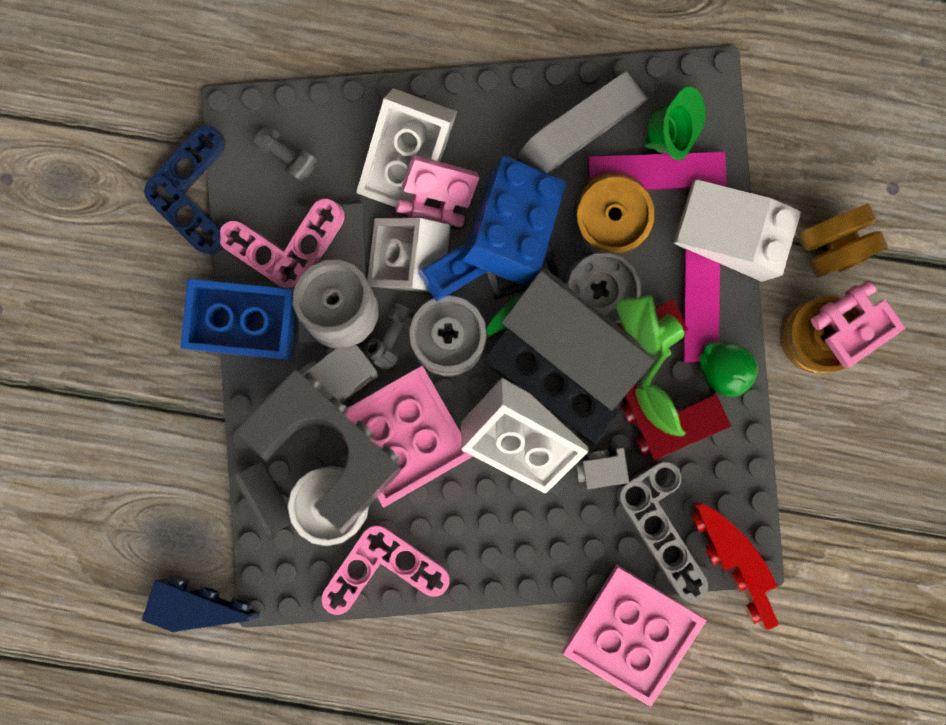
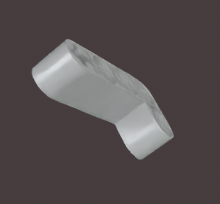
M626 71L540 130L525 144L517 157L523 164L551 175L569 157L644 104L648 98Z
M657 461L630 477L629 483L621 484L617 490V499L673 590L683 600L697 602L702 600L707 594V579L658 503V501L673 493L680 486L681 473L674 464ZM663 467L668 468L672 475L671 481L668 485L659 487L655 481L656 472ZM638 486L643 493L642 499L638 504L629 505L625 499V494L630 487ZM651 516H658L661 521L659 531L654 534H647L644 529L645 521ZM669 546H677L679 549V557L673 563H665L663 560L664 550ZM684 570L686 575L696 580L693 583L695 588L693 591L690 592L684 588L686 582L678 571Z

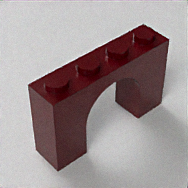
M674 299L654 307L656 321L669 314L679 321L684 332L688 331ZM621 322L618 323V324H616V325L619 326L622 330H624L627 334H629V333L625 330V328L623 327V325H622ZM637 383L624 396L625 404L620 406L629 425L634 423L639 436L635 437V441L642 456L648 455L650 460L654 461L731 427L717 394L709 395L676 410L681 429L686 432L683 436H675L663 432L647 419L637 401L635 390L638 388Z

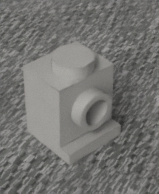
M613 448L614 455L609 456L608 450L589 452L588 459L578 461L575 464L578 482H584L586 489L629 483L624 448Z

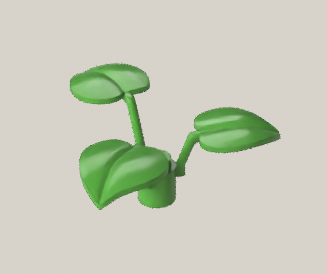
M651 295L639 298H624L617 304L618 315L623 327L632 338L640 343L644 350L651 354L656 352L660 354L642 380L643 387L635 390L639 406L647 419L658 429L671 435L683 436L686 432L681 429L677 412L670 398L659 387L651 384V379L664 359L671 355L669 347L684 337V330L679 321L669 314L656 321Z

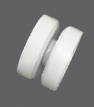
M328 466L315 469L299 479L290 493L288 510L291 523L299 535L311 543L325 546L343 543L356 534L367 518L369 506L342 534L313 506L342 476L346 468Z

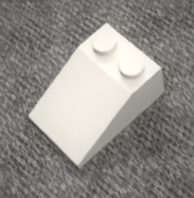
M393 88L383 100L356 193L396 207L399 198L411 201L413 194L404 192L402 184L412 155L440 162L457 111Z
M696 179L692 182L674 244L763 282L783 275L801 211L772 198Z
M503 378L498 381L461 422V450L545 494L588 452V447L530 393Z

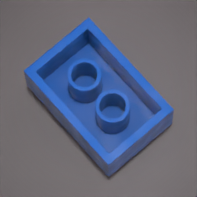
M503 155L489 174L462 261L527 286L541 271L566 181Z
M188 279L180 349L291 360L296 311L293 306V289Z

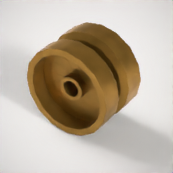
M605 171L592 177L581 188L576 201V218L583 237L594 248L607 253H624L638 247L648 237L654 223V205L646 188L634 176L621 171ZM613 207H618L620 215L615 218L612 214L608 216L609 210Z
M870 203L847 211L797 234L804 250L812 251L824 245L829 250L813 257L810 261L816 278L836 270L838 272L847 270L868 261L869 256L889 248L881 231H874L861 237L857 232L873 225L876 221Z
M821 296L795 306L785 317L781 327V346L786 357L797 368L809 373L838 372L844 369L826 341H823L820 337L825 333L826 339L835 333L833 327L828 324L821 330H817L811 322V319L820 313V308L829 302L834 304L841 299L840 297ZM855 307L843 314L848 323L861 315Z

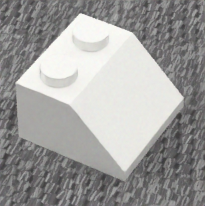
M423 218L374 219L367 278L370 287L430 293L418 272L447 254L451 225Z

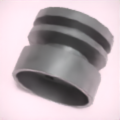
M611 253L591 254L575 261L565 272L562 280L563 283L615 324L621 322L617 311L618 302L624 298H639L641 295L640 279L634 267L623 257ZM602 282L601 289L605 291L604 296H596L594 299L592 297L594 291L590 286L591 284Z

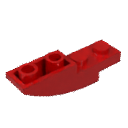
M701 502L693 503L692 506L695 513L690 514L697 532L699 534L704 532L709 545L704 546L706 554L713 566L718 564L719 568L724 571L735 568L731 576L738 591H745L749 601L745 608L752 623H759L766 631L779 626V622L765 593L777 588L778 585L759 552L747 537L720 513Z

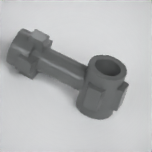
M263 127L254 139V144L258 146L257 149L264 155L271 151L289 164L285 171L299 182H302L305 177L308 179L316 169L314 165L318 160L302 148L298 153H295L278 140L279 132L273 128L270 130L267 127Z
M396 304L394 309L391 308L388 314V319L391 322L382 339L374 338L365 347V355L369 357L370 363L381 369H389L395 365L398 354L392 347L402 328L409 329L414 315L413 311L400 304Z

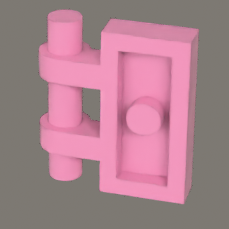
M412 155L402 188L404 192L412 193L413 195L411 201L399 198L395 210L398 213L406 214L407 218H423L461 228L464 223V215L454 213L453 210L455 205L469 207L480 178L478 172ZM426 197L442 201L440 208L424 205Z
M869 280L860 286L854 285L849 288L843 298L834 304L829 302L820 308L818 315L811 319L813 326L817 330H821L828 324L835 330V333L826 338L825 341L844 369L851 367L906 329L886 299L873 306L868 297L876 292V288ZM853 307L857 308L861 315L848 323L843 314Z

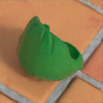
M726 341L709 342L704 347V351L699 358L700 367L704 371V379L707 385L723 396H740L756 381L759 371L758 362L747 348L739 344Z

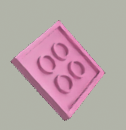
M423 366L347 408L349 411L345 416L354 424L359 420L363 422L375 434L371 440L376 445L382 448L386 444L401 458L397 462L401 472L377 497L383 508L473 457L461 450V432Z
M616 564L562 649V653L564 656L651 707L704 626L706 619L701 614Z

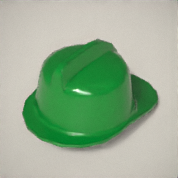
M692 86L682 88L669 105L657 109L651 114L648 121V134L644 141L646 148L655 149V151L662 154H670L677 161L685 159L704 127L706 116L703 97L696 88Z

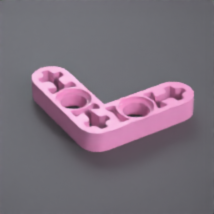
M321 199L311 207L285 250L250 226L238 221H229L221 227L220 244L228 252L277 285L286 289H294L299 277L308 268L319 263L341 228L345 215L343 208L338 203L329 199ZM332 208L333 221L326 220L322 224L324 217L321 215V211ZM312 224L326 231L325 235L323 236L320 232L310 229ZM231 232H239L241 238L251 242L248 248L243 244L233 243L234 239L230 236ZM308 235H313L317 240V248L311 254H305L301 249L302 239ZM262 246H267L271 251V259L267 264L260 265L256 260V251ZM294 253L299 258L308 260L307 264L305 265L303 263H298L295 267L298 260L292 258ZM287 267H295L294 273L298 275L295 280L289 279L286 281L288 275L284 271Z
M373 525L363 533L324 590L322 604L327 612L333 615L346 613L380 564L424 594L432 597L442 595L447 590L450 576L441 564L387 527ZM379 532L385 535L383 542L390 547L393 541L400 544L392 552L390 560L383 557L388 552L383 547L378 546L375 550L370 547L372 542L368 538L370 533L375 536ZM409 551L415 556L416 563L412 569L403 570L397 566L396 556L399 552ZM361 560L366 564L367 574L364 578L355 579L349 575L348 565L351 561ZM422 560L428 563L424 567L426 572L433 575L438 571L442 574L440 581L443 585L441 587L435 585L432 589L427 586L428 579L422 574L419 575L418 580L412 577L418 571ZM342 576L348 584L357 586L358 589L354 592L349 587L343 597L347 602L346 605L339 603L335 607L331 604L333 598L329 593L330 591L337 593L344 582L338 581V578Z

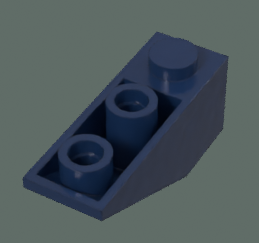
M169 575L166 579L155 580L142 621L170 632L246 622L259 618L260 612L252 610V604L236 598H232L231 601L219 597L220 592L208 587H200V590L188 586L189 581L187 579Z

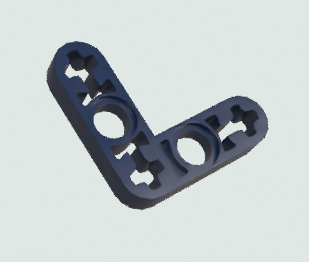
M202 126L196 129L148 180L144 193L148 202L196 250L213 255L223 249L220 244L221 227L186 192L222 154L225 148V139L214 128ZM203 137L212 138L211 142L214 144L212 149L203 148L205 145L202 141ZM193 149L199 152L198 155L203 157L202 161L191 154L190 150ZM189 158L192 161L193 169L189 175L182 177L177 172V165L182 159ZM159 185L166 187V194L176 201L170 204L166 199L156 198L159 195L156 188ZM184 206H189L193 210V218L188 224L182 225L177 219L178 211ZM197 227L208 233L214 232L212 236L214 244L212 246L208 244L203 245L205 238L195 231Z

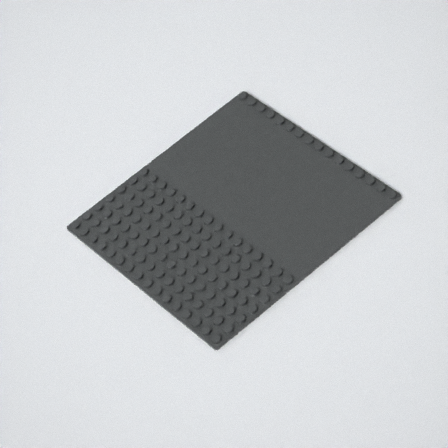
M735 46L207 86L202 90L204 126H210L219 131L225 139L224 151L207 169L210 217L220 227L229 221L244 223L285 250L295 234L294 206L314 205L321 199H329L338 204L363 203L367 279L374 219L407 218L406 214L396 212V207L356 193L383 100L394 88L457 111L440 162L476 171L480 177L469 207L466 208L458 205L454 207V213L464 215V223L461 228L450 226L448 254L468 242L489 174L500 158L504 155L521 162L517 155L535 134L627 71L648 98L647 101L569 157L551 174L556 178L566 181L549 240L559 273L558 279L562 281L565 272L575 261L587 255L607 253L594 248L583 237L576 218L577 198L581 188L589 181L588 157L662 154L655 151V149L646 148L644 145L648 134V121L655 110L669 105L675 95L684 87L692 86L700 92L705 103L706 115L704 127L688 153L725 152L726 187L751 193L739 50ZM263 127H267L270 130L273 128L279 132L278 140L295 153H298L302 148L318 160L314 165L316 169L308 179L305 177L302 182H299L285 171L289 164L271 151L264 155L257 149L258 146L254 144V139ZM205 136L206 148L212 149L214 146L211 142L212 138ZM690 189L647 190L654 205V223L648 237L636 248L624 253L611 254L623 257L634 267L640 279V297L651 295L654 307L674 299L683 318L684 248L674 244V240ZM427 198L425 205L439 209L442 201ZM611 208L608 216L612 214L614 218L620 215L619 208ZM231 232L230 236L234 239L233 243H240L248 248L251 242L241 238L239 232ZM267 246L260 247L256 251L257 262L260 265H264L270 261V249ZM224 248L217 254H213L215 282L283 288ZM720 264L719 341L739 344L752 353L758 362L759 368L755 383L745 393L737 397H727L717 393L707 385L700 363H683L682 338L669 347L671 355L664 359L652 377L651 384L656 385L667 394L675 410L709 395L717 394L731 427L654 461L650 460L648 455L642 456L635 441V437L639 436L634 423L630 425L627 423L620 407L625 404L623 399L616 406L620 413L597 444H592L556 417L588 447V452L579 461L588 459L589 452L608 450L609 456L614 455L613 448L621 447L624 448L628 478L657 461L669 462L680 470V486L673 493L658 501V503L708 582L707 592L737 589L731 576L735 568L724 571L719 568L718 564L714 566L711 564L704 546L709 545L704 532L700 534L697 532L690 515L695 513L692 504L697 501L717 511L734 524L759 552L770 569L777 585L781 586L784 583L759 280ZM287 267L284 272L288 275L286 281L297 278V275L294 273L295 267ZM485 273L448 296L465 299L476 307L485 321V328H487L496 314L509 301L526 289L495 299L487 274ZM602 282L591 284L590 286L594 291L592 296L594 299L596 296H604L605 291L601 289ZM371 287L379 304L378 320L373 331L369 334V340H363L356 344L365 355V347L370 340L374 338L382 339L391 322L388 319L391 308L394 309L396 304H400L413 311L415 315L423 304L434 299L432 294ZM296 314L291 360L220 353L237 597L252 604V610L260 612L259 618L239 622L242 627L250 628L594 601L616 564L667 595L677 594L619 504L617 490L621 484L586 489L584 482H578L575 465L545 494L473 456L384 508L379 499L376 498L369 505L367 518L361 528L343 543L330 546L311 543L300 536L292 524L269 537L266 536L235 482L234 475L258 463H263L288 507L290 493L298 480L315 469L328 466L346 468L349 458L348 445L342 434L334 428L321 424H312L296 430L265 461L235 431L295 370L299 372L312 361L318 363L328 355L326 351L330 347L319 342L300 343L299 318ZM410 327L409 329L402 328L392 347L398 354L395 365L389 369H381L373 365L379 377L343 403L346 408L421 366L411 347ZM506 330L490 337L486 335V345L482 358L473 369L460 376L442 377L432 374L425 369L460 432L462 420L498 381L503 378L510 382L483 362ZM445 333L442 336L446 344L452 343V338H455L452 333ZM657 352L654 353V355L656 356V359H657L658 356L660 355V354L657 353ZM521 353L516 358V366L522 372H530L535 367V359L529 353ZM654 362L636 382L638 388L643 387L642 380L644 379V377L646 376ZM555 373L548 374L544 379L545 389L550 393H557L561 390L563 386L561 377ZM577 394L572 400L573 410L578 414L586 413L590 408L589 398L584 394ZM665 467L659 469L655 475V481L659 487L668 485L672 478L670 470ZM638 486L630 487L625 494L627 503L629 505L638 504L643 496L642 490ZM651 516L644 523V529L647 534L657 533L661 527V521L658 516ZM373 525L387 527L441 564L450 576L447 590L442 595L432 597L424 594L380 564L346 613L333 615L327 612L322 604L324 590L363 533ZM379 532L376 536L370 533L368 536L372 541L370 547L374 550L378 546L383 547L388 551L383 557L390 560L392 552L400 544L393 541L390 547L383 542L385 536L383 533ZM669 546L664 550L663 560L665 563H673L678 559L679 549L677 546ZM409 551L399 552L396 556V564L400 569H412L416 563L415 556ZM361 560L351 561L348 565L349 575L355 579L364 578L367 574L366 564ZM422 560L418 571L412 577L418 580L419 575L422 574L428 579L427 586L432 589L435 585L441 587L443 585L440 581L442 574L438 571L433 575L426 572L424 567L428 563ZM684 570L678 571L686 582L684 588L690 592L695 589L693 583L696 580L686 575ZM342 576L338 578V581L344 582L337 593L332 591L329 593L333 598L331 604L335 607L339 603L346 605L347 602L343 597L349 587L354 592L358 589L357 586L348 584Z

